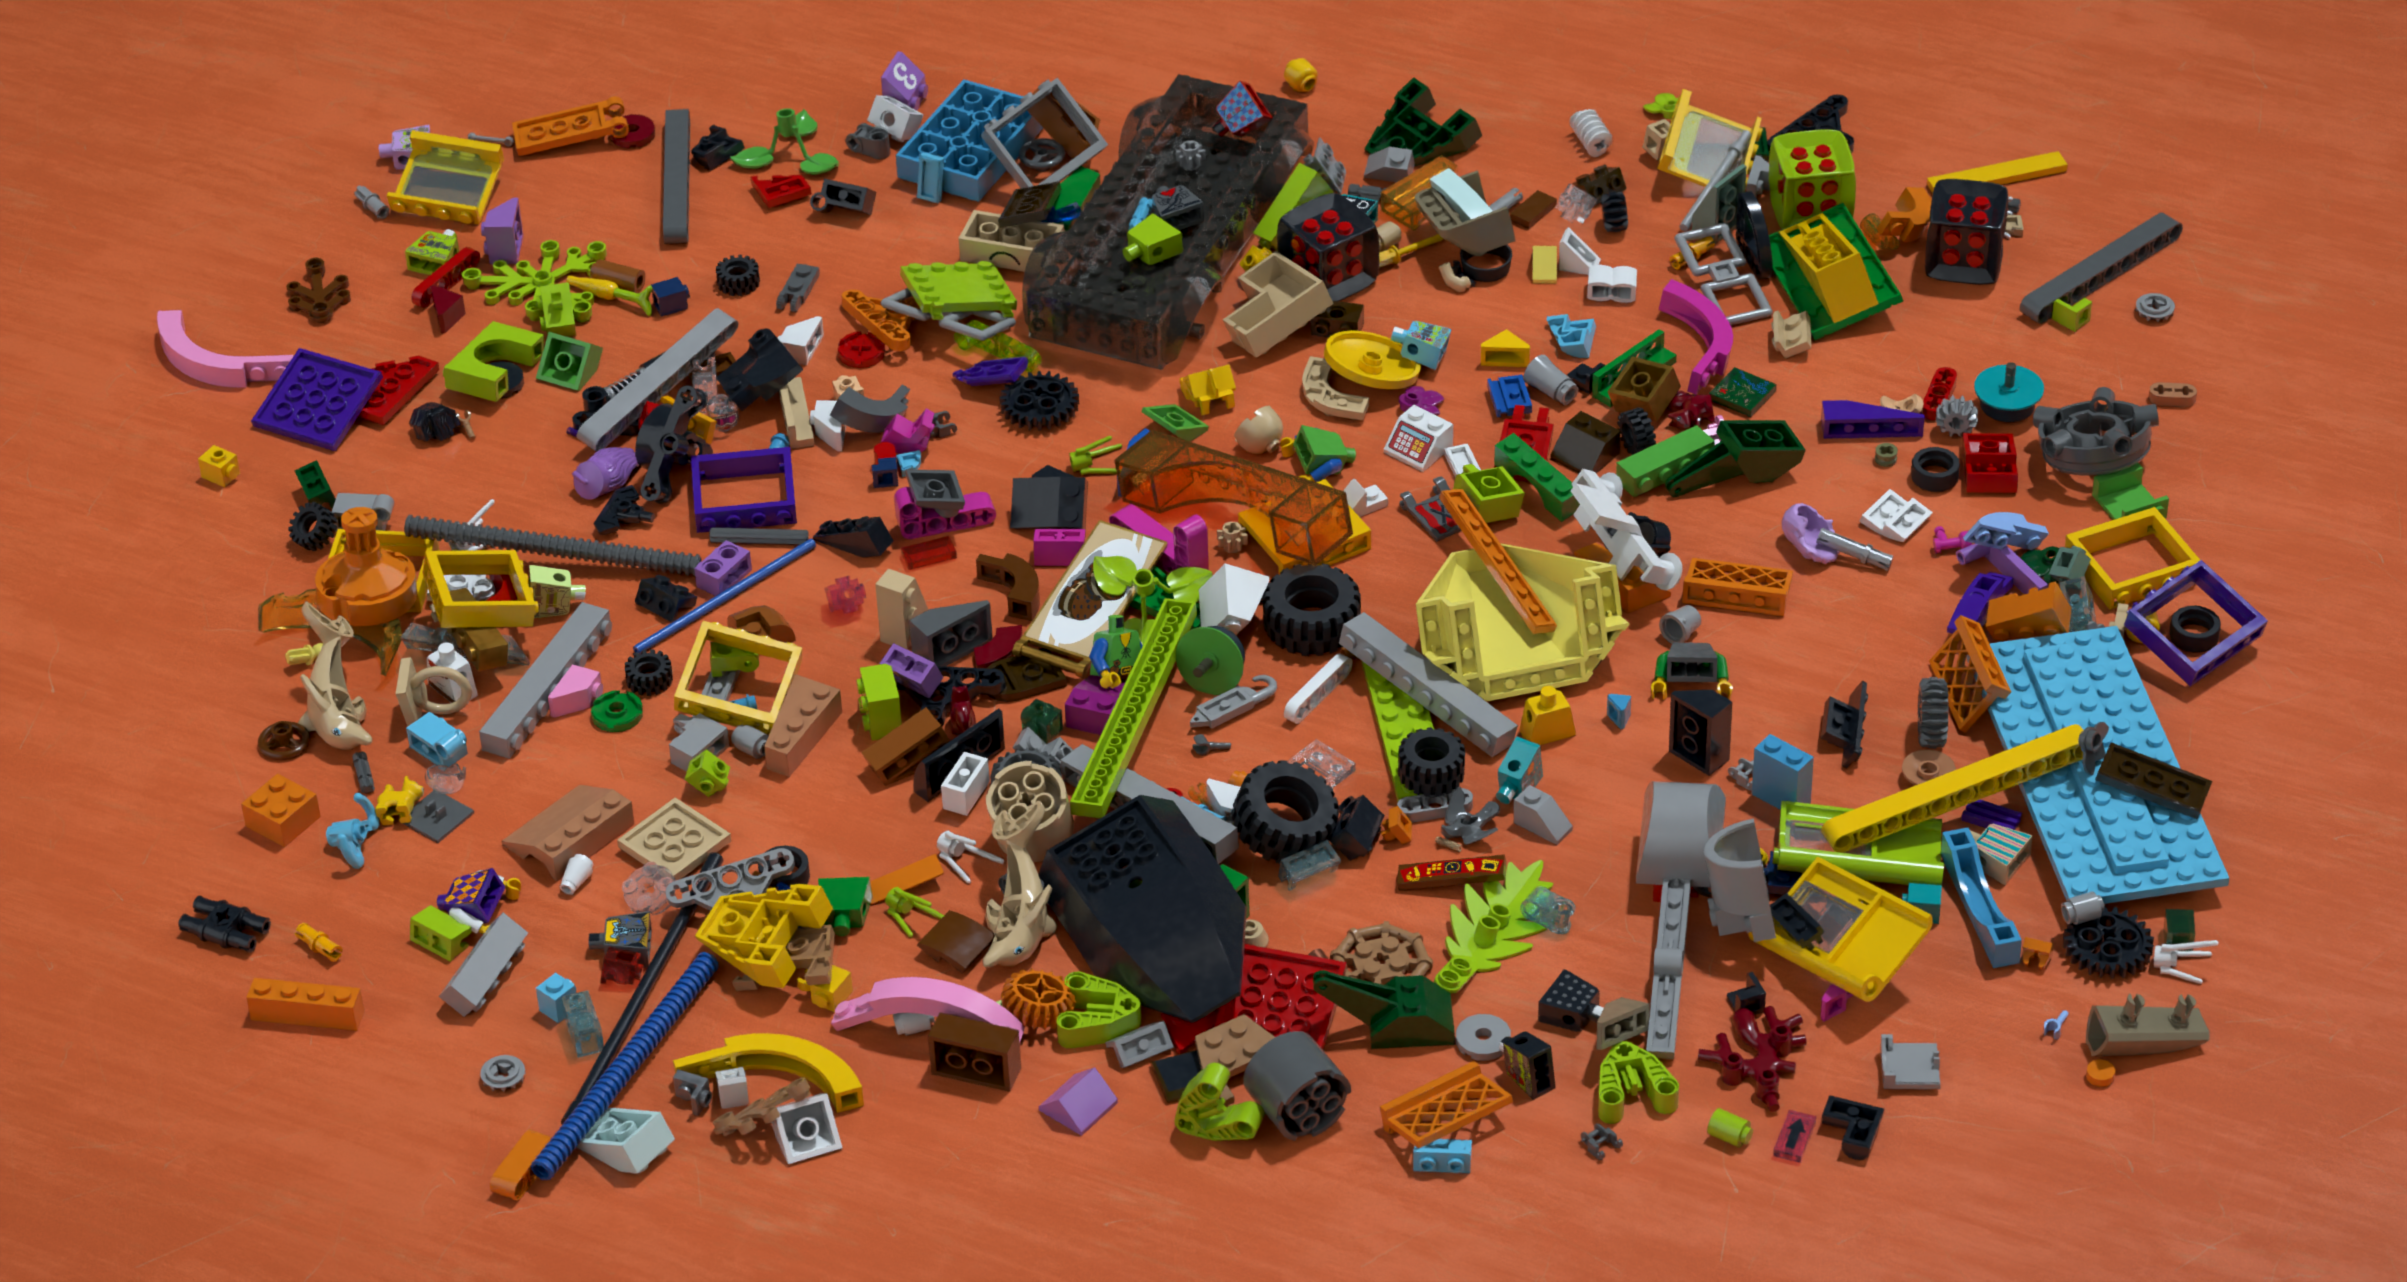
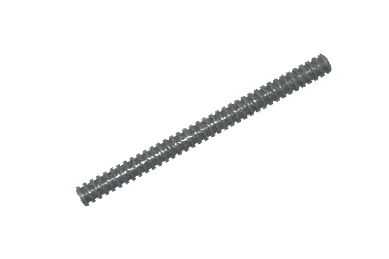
M410 514L406 518L404 526L406 537L411 535L414 538L421 536V539L429 537V540H434V538L437 541L444 539L445 542L452 540V543L460 541V544L467 542L471 546L475 543L478 547L482 544L485 548L491 546L493 549L498 547L500 550L504 548L506 550L514 549L516 552L522 550V553L529 551L530 554L537 552L538 555L545 553V556L553 554V557L560 555L561 558L568 556L572 560L576 557V560L579 561L583 558L586 562L590 559L594 563L597 561L601 564L607 562L608 565L615 563L616 566L623 564V567L631 565V568L638 566L639 569L646 567L647 570L654 568V571L662 569V572L669 570L673 574L677 571L678 574L681 575L684 572L687 576L690 573L695 576V567L702 562L699 554H696V556H693L691 553L685 555L684 552L677 554V551L669 553V550L662 552L661 549L654 551L653 548L646 550V547L638 549V546L631 548L630 545L623 547L622 544L616 546L612 542L608 545L605 541L601 544L598 540L594 542L590 539L584 541L583 538L576 540L575 537L568 539V536L561 538L560 535L553 537L552 534L545 536V533L537 535V532L530 534L529 531L522 533V530L515 532L511 528L507 531L504 527L500 530L497 526L493 528L489 525L483 527L482 524L475 526V523L468 525L467 522L460 524L459 521L452 523V520L445 522L444 519L437 521L436 518L429 520V517L421 519V516L414 518Z

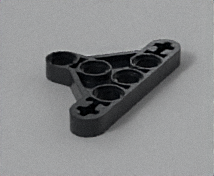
M1839 94L1828 97L1771 136L1767 141L1769 155L1774 137L1787 133L1812 130L1840 131L1845 136L1852 154L1854 151V138L1841 130L1840 117L1848 111L1847 97Z
M946 666L937 667L943 677L947 676L950 679L946 682H940L930 698L896 682L897 690L906 691L921 707V710L926 707L932 715H937L938 718L936 720L941 726L945 722L947 713L951 711L952 687L967 685L970 700L979 694L997 695L1004 691L1006 687L1004 674L998 669ZM966 678L975 679L972 683L969 684L962 683V681ZM935 696H944L941 701H932V698Z

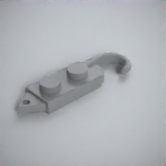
M1268 675L1253 677V682L1264 681L1269 686L1258 692L1249 687L1237 686L1197 706L1196 713L1190 721V727L1209 726L1212 729L1254 708L1255 704L1275 694L1277 682Z

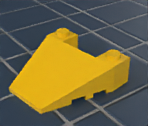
M794 884L790 886L789 890L777 891L776 888H769L766 891L767 893L757 895L750 891L720 896L697 931L696 939L761 986L784 988L796 969L785 947L798 926L822 928L833 910L822 886Z

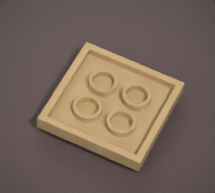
M674 798L620 837L617 842L618 848L668 881L673 882L683 878L706 861L710 853H716L730 843L731 833L677 798Z

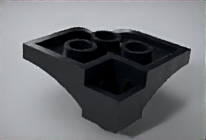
M768 328L756 331L748 340V351L716 377L723 386L724 391L741 411L746 409L760 396L765 401L769 400L803 371V368Z

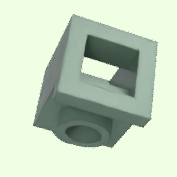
M2060 547L2049 575L2064 586L2082 589L2084 584L2081 581L2091 558L2085 555L2086 551L2080 547Z

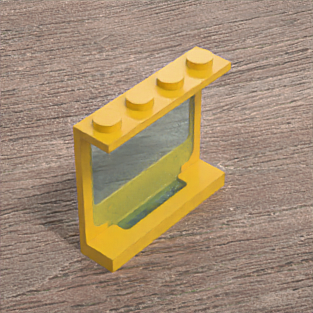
M1683 89L1674 108L1657 169L1706 187L1729 153L1728 149L1731 144L1738 140L1744 130H1747L1751 133V137L1745 145V150L1739 158L1735 159L1723 178L1742 164L1746 165V174L1749 175L1754 162L1750 159L1754 158L1758 149L1755 141H1759L1763 130L1759 127L1762 118L1757 116L1752 128L1688 105L1692 92Z
M412 130L410 135L412 151L395 193H387L390 210L479 225L504 161L501 145Z

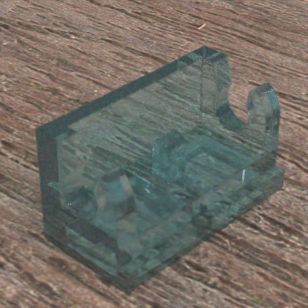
M1328 840L1314 845V847L1282 859L1278 877L1281 882L1288 879V890L1296 888V883L1302 879L1328 868L1330 872L1336 871L1338 864L1341 863V859Z

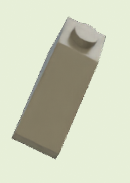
M1623 997L1606 1003L1597 1021V1049L1603 1050L1648 1031L1649 1003Z

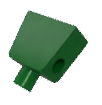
M870 877L818 878L819 886H822L833 907L824 924L831 925L834 928L835 935L841 937L847 936L850 928L862 927L873 896Z

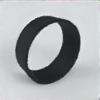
M1507 244L1485 253L1497 255L1506 262L1492 269H1481L1469 265L1467 260L1474 255L1461 249L1460 258L1463 272L1473 280L1480 282L1497 281L1505 277L1510 270L1512 250Z

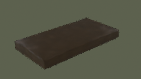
M1060 182L1015 189L998 219L1000 228L1046 220L1062 190Z
M2110 743L2095 779L2195 819L2199 817L2212 784L2211 780L2114 743Z

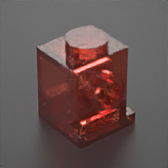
M609 947L603 959L600 983L606 984L607 980H612L621 985H633L635 980H641L644 964H640L641 953Z

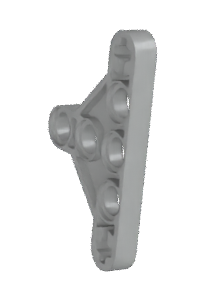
M779 848L671 882L667 886L666 898L668 903L675 908L698 904L711 911L720 896L750 891L754 895L766 893L773 879L787 875L793 870L795 865L794 857L788 849ZM779 857L787 860L786 866L781 867L780 864H776ZM767 860H770V865L772 867V871L770 872L768 871V865L766 862ZM753 864L762 865L764 868L763 873L759 876H752L748 872L750 866ZM728 872H734L737 874L738 879L733 884H726L722 880L723 876ZM702 880H708L711 882L712 887L707 892H700L697 890V884ZM692 884L694 896H691L688 888V885ZM679 889L683 893L681 899L677 900L676 896H673L675 895L674 890Z

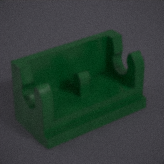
M315 460L294 470L309 503L316 502L322 505L327 502L333 509L336 498L318 461Z

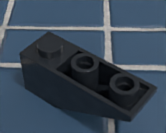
M865 516L852 520L847 518L835 522L829 520L821 524L819 531L813 536L815 541L862 558L881 556L894 541L880 516L870 518Z

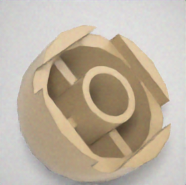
M1264 406L1254 412L1257 416L1251 421L1246 418L1234 434L1237 443L1252 454H1263L1267 451L1272 453L1280 446L1279 441L1284 428L1282 420L1270 406Z

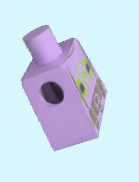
M430 125L392 132V143L379 144L380 158L393 157L394 167L396 169H405L412 151L410 141L412 130L431 133ZM416 168L415 170H428V169Z

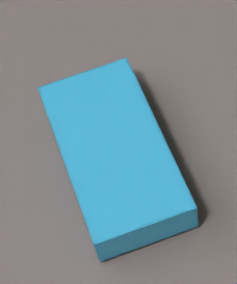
M925 152L920 154L917 198L939 203L942 200L943 157Z

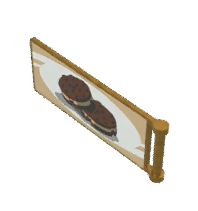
M1102 520L1098 521L1021 639L1014 644L1013 655L1018 657L1026 656L1074 672L1077 677L1085 678L1091 666L1089 655L1093 647L1095 633L1108 630V616H1123L1137 595L1134 586H1127L1125 592L1119 596L1104 593L1095 580L1093 571L1094 557L1123 556L1132 560L1137 570L1148 569L1152 571L1166 550L1167 542ZM1028 643H1029V644H1032V645H1035V646H1038V647H1041V648H1044V649H1047V650H1050V651H1053V652H1056V653H1059V654H1062V655H1065V656H1068V657H1071V658L1080 660L1081 662L1076 663V662H1073V661H1070V660H1067V659H1064V658H1061V657H1058V656H1055V655H1052V654H1049V653H1046V652H1043V651H1040V650H1037V649L1028 647L1027 645H1028Z

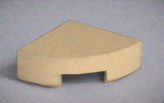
M2007 215L2006 233L2014 236H2023L2024 229L2021 215Z

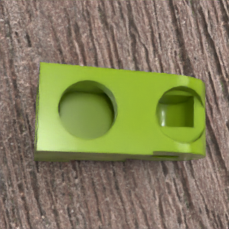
M710 642L712 677L722 676V671L741 670L743 672H752L759 667V656L756 653Z

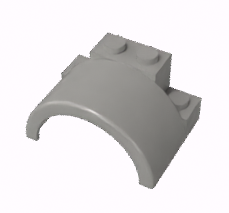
M1754 819L1741 821L1714 834L1704 846V858L1713 897L1708 899L1712 927L1718 926L1720 936L1747 931V933H1753L1754 942L1776 938L1755 822Z

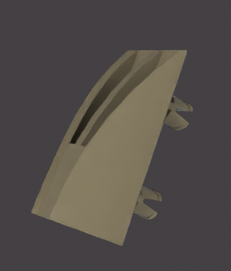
M2129 994L2124 1006L2093 1005L2089 1013L2086 1029V1044H2088L2091 1051V1056H2131L2168 1053L2199 1046L2210 1040V1032L2199 1009L2193 1008L2196 1005V1000L2189 994L2185 1000L2182 994L2179 995L2175 1008L2143 1007L2145 999L2139 994H2136L2134 999Z

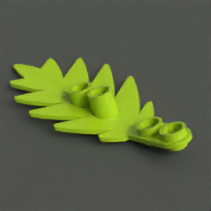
M1542 860L1532 863L1522 872L1512 862H1509L1506 869L1504 887L1498 881L1483 882L1485 901L1469 884H1465L1464 899L1470 921L1455 904H1451L1450 921L1455 941L1447 936L1445 945L1452 959L1435 976V984L1450 994L1460 991L1476 972H1489L1500 969L1501 963L1495 961L1511 958L1532 950L1533 944L1515 942L1513 940L1538 934L1548 928L1546 923L1525 921L1543 915L1555 907L1554 903L1532 901L1553 887L1552 882L1539 881L1543 869Z

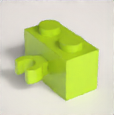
M569 282L540 286L541 295L536 297L538 310H543L544 316L540 317L541 330L547 331V337L549 332L566 337L576 336Z

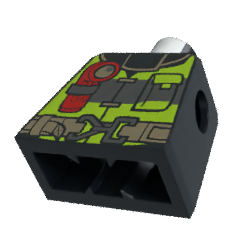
M1522 1032L1512 1038L1508 1036L1501 1040L1499 1049L1504 1053L1506 1072L1530 1098L1534 1100L1556 1088L1552 1049L1548 1043L1529 1032Z

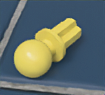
M318 643L313 647L305 645L303 648L288 650L285 654L287 664L306 663V665H312L316 661L323 643Z

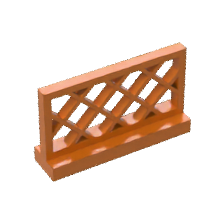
M1692 558L1688 574L1684 578L1682 603L1784 616L1786 601L1793 578V570ZM1698 568H1706V570L1700 571ZM1724 571H1729V572H1732V573H1730V574H1725ZM1753 574L1758 576L1752 578L1749 575ZM1716 575L1718 578L1711 579L1710 576ZM1739 578H1741V579L1743 580V581L1738 582V583L1735 581L1736 579H1739ZM1774 578H1784V579L1777 581V580L1774 579ZM1765 581H1766L1767 583H1769V584L1764 585V586H1762V585L1760 584V583L1765 582Z
M1960 615L1954 622L1957 630L1933 655L1929 662L1935 676L1945 679L1948 687L1950 710L1959 730L1966 733L1997 697L2006 699L2011 690L1981 624ZM1962 639L1960 650H1956L1959 640ZM1947 655L1944 668H1941L1939 663ZM1955 655H1959L1956 667H1952ZM1967 655H1969L1970 660L1968 667H1964ZM1966 672L1964 685H1960L1962 673ZM1977 672L1976 684H1972L1974 673ZM1954 673L1952 685H1949L1950 674ZM1985 689L1987 695L1980 702L1982 690ZM1958 690H1962L1960 702H1956ZM1970 690H1974L1972 702H1968ZM1966 707H1970L1969 714L1964 719Z
M1472 1061L1381 1105L1380 1111L1383 1127L1389 1134L1397 1132L1419 1149L1513 1103L1511 1094L1481 1074L1480 1065ZM1468 1098H1480V1100L1467 1101ZM1487 1098H1498L1496 1100H1487ZM1457 1109L1456 1112H1444V1110ZM1464 1109H1475L1471 1112H1463ZM1421 1121H1433L1432 1124H1420ZM1440 1121H1451L1449 1123H1440ZM1416 1132H1428L1420 1137L1416 1135Z

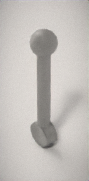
M475 133L468 134L469 140L504 143L508 147L514 143L512 137L502 139L477 136Z

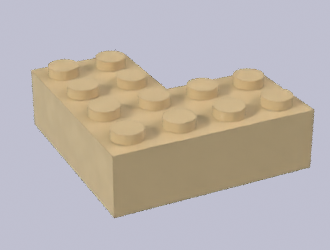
M1275 251L1238 277L1249 301L1224 318L1223 322L1233 342L1257 358L1268 352L1278 342L1285 340L1292 332L1305 326L1309 320L1325 312L1334 303L1321 279Z

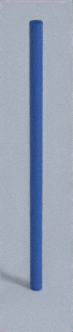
M810 538L633 646L634 652H638L640 655L642 653L641 650H648L816 547L815 541Z

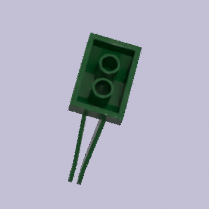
M1720 420L1716 433L1721 441L1667 479L1665 488L1672 497H1679L1691 491L1743 474L1753 483L1773 482L1801 463L1806 449L1785 420Z
M1326 970L1314 973L1313 988L1315 992L1369 1026L1371 1049L1455 1045L1451 994L1425 976L1394 977L1385 985L1338 975Z

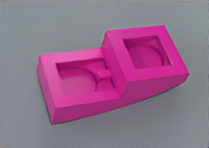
M1831 984L1822 998L1821 1019L1825 1022L1845 1011L1846 1000L1853 995Z

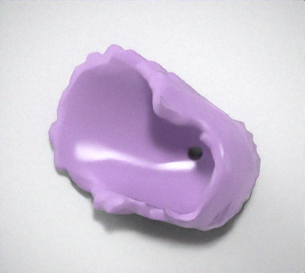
M1803 503L1792 505L1785 511L1781 521L1782 530L1785 537L1797 548L1804 558L1813 559L1814 562H1821L1823 564L1837 560L1840 551L1816 543L1822 527L1835 533L1832 519H1824L1823 516L1818 514L1817 510Z

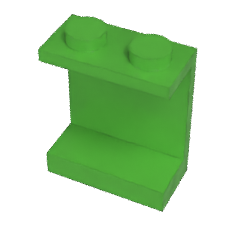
M2139 463L2118 472L2094 476L2092 496L2112 520L2156 507L2162 516L2167 518L2168 496L2157 499L2152 497L2142 485L2143 468Z

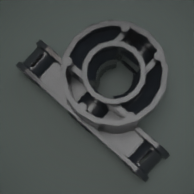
M683 386L679 389L673 405L668 403L660 404L644 420L637 437L635 456L637 463L642 468L648 470L641 486V495L645 500L654 501L658 504H664L670 500L672 488L669 473L674 462L680 465L691 464V456H695L698 447V455L713 454L712 447L705 443V439L687 430L690 419L703 410L708 403V396L705 391L695 389L692 386Z

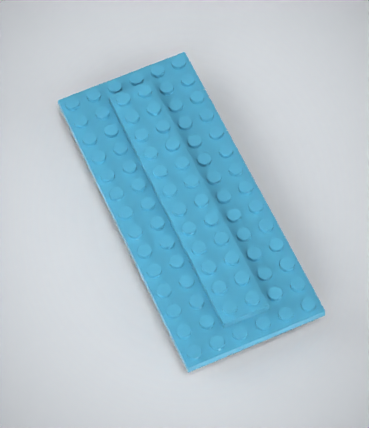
M2117 626L1990 643L2011 690L2006 699L1997 697L1987 708L2004 751L2070 725L2078 724L2084 730L2089 726L2094 727L2098 722H2105L2109 727V731L2103 739L2105 753L2110 743H2114L2180 768ZM1967 655L1966 659L1969 663L1970 656ZM1977 672L1974 673V678L1976 681L1978 676ZM1985 689L1982 690L1981 694L1983 699L1987 695ZM2103 759L2095 761L2093 775L2085 772L2083 760L2018 784L2066 900L2093 891L2096 895H2100L2104 904L2229 886L2228 873L2201 813L2198 819L2096 781L2095 779Z

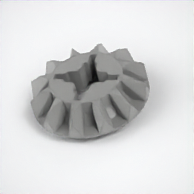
M2145 294L2136 301V311L2139 312L2140 317H2147L2148 321L2151 319H2155L2157 322L2160 319L2168 320V317L2174 314L2175 304L2173 300L2163 294Z
M500 1055L489 1059L480 1071L484 1086H490L492 1091L501 1088L503 1092L507 1087L515 1089L517 1083L523 1082V1077L526 1074L523 1062L511 1055ZM498 1070L503 1074H508V1076L504 1077L503 1075H499Z

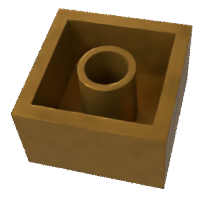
M1632 356L1608 390V394L1616 412L1623 413L1640 407L1644 409V412H1647V418L1657 422L1681 385L1674 367Z

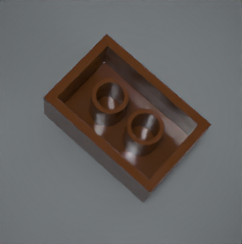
M939 1013L928 1035L931 1074L1010 1092L1021 1070L1019 1030L956 1015Z

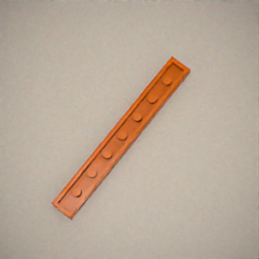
M1464 490L1441 491L1439 499L1533 634L1554 632L1557 624Z

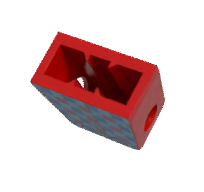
M1239 81L1217 105L1216 110L1222 119L1213 127L1220 136H1224L1228 131H1231L1234 135L1244 136L1269 122L1273 117L1251 84Z

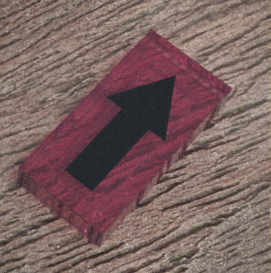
M1789 1110L1774 1147L1773 1156L1801 1163L1816 1125L1817 1116Z

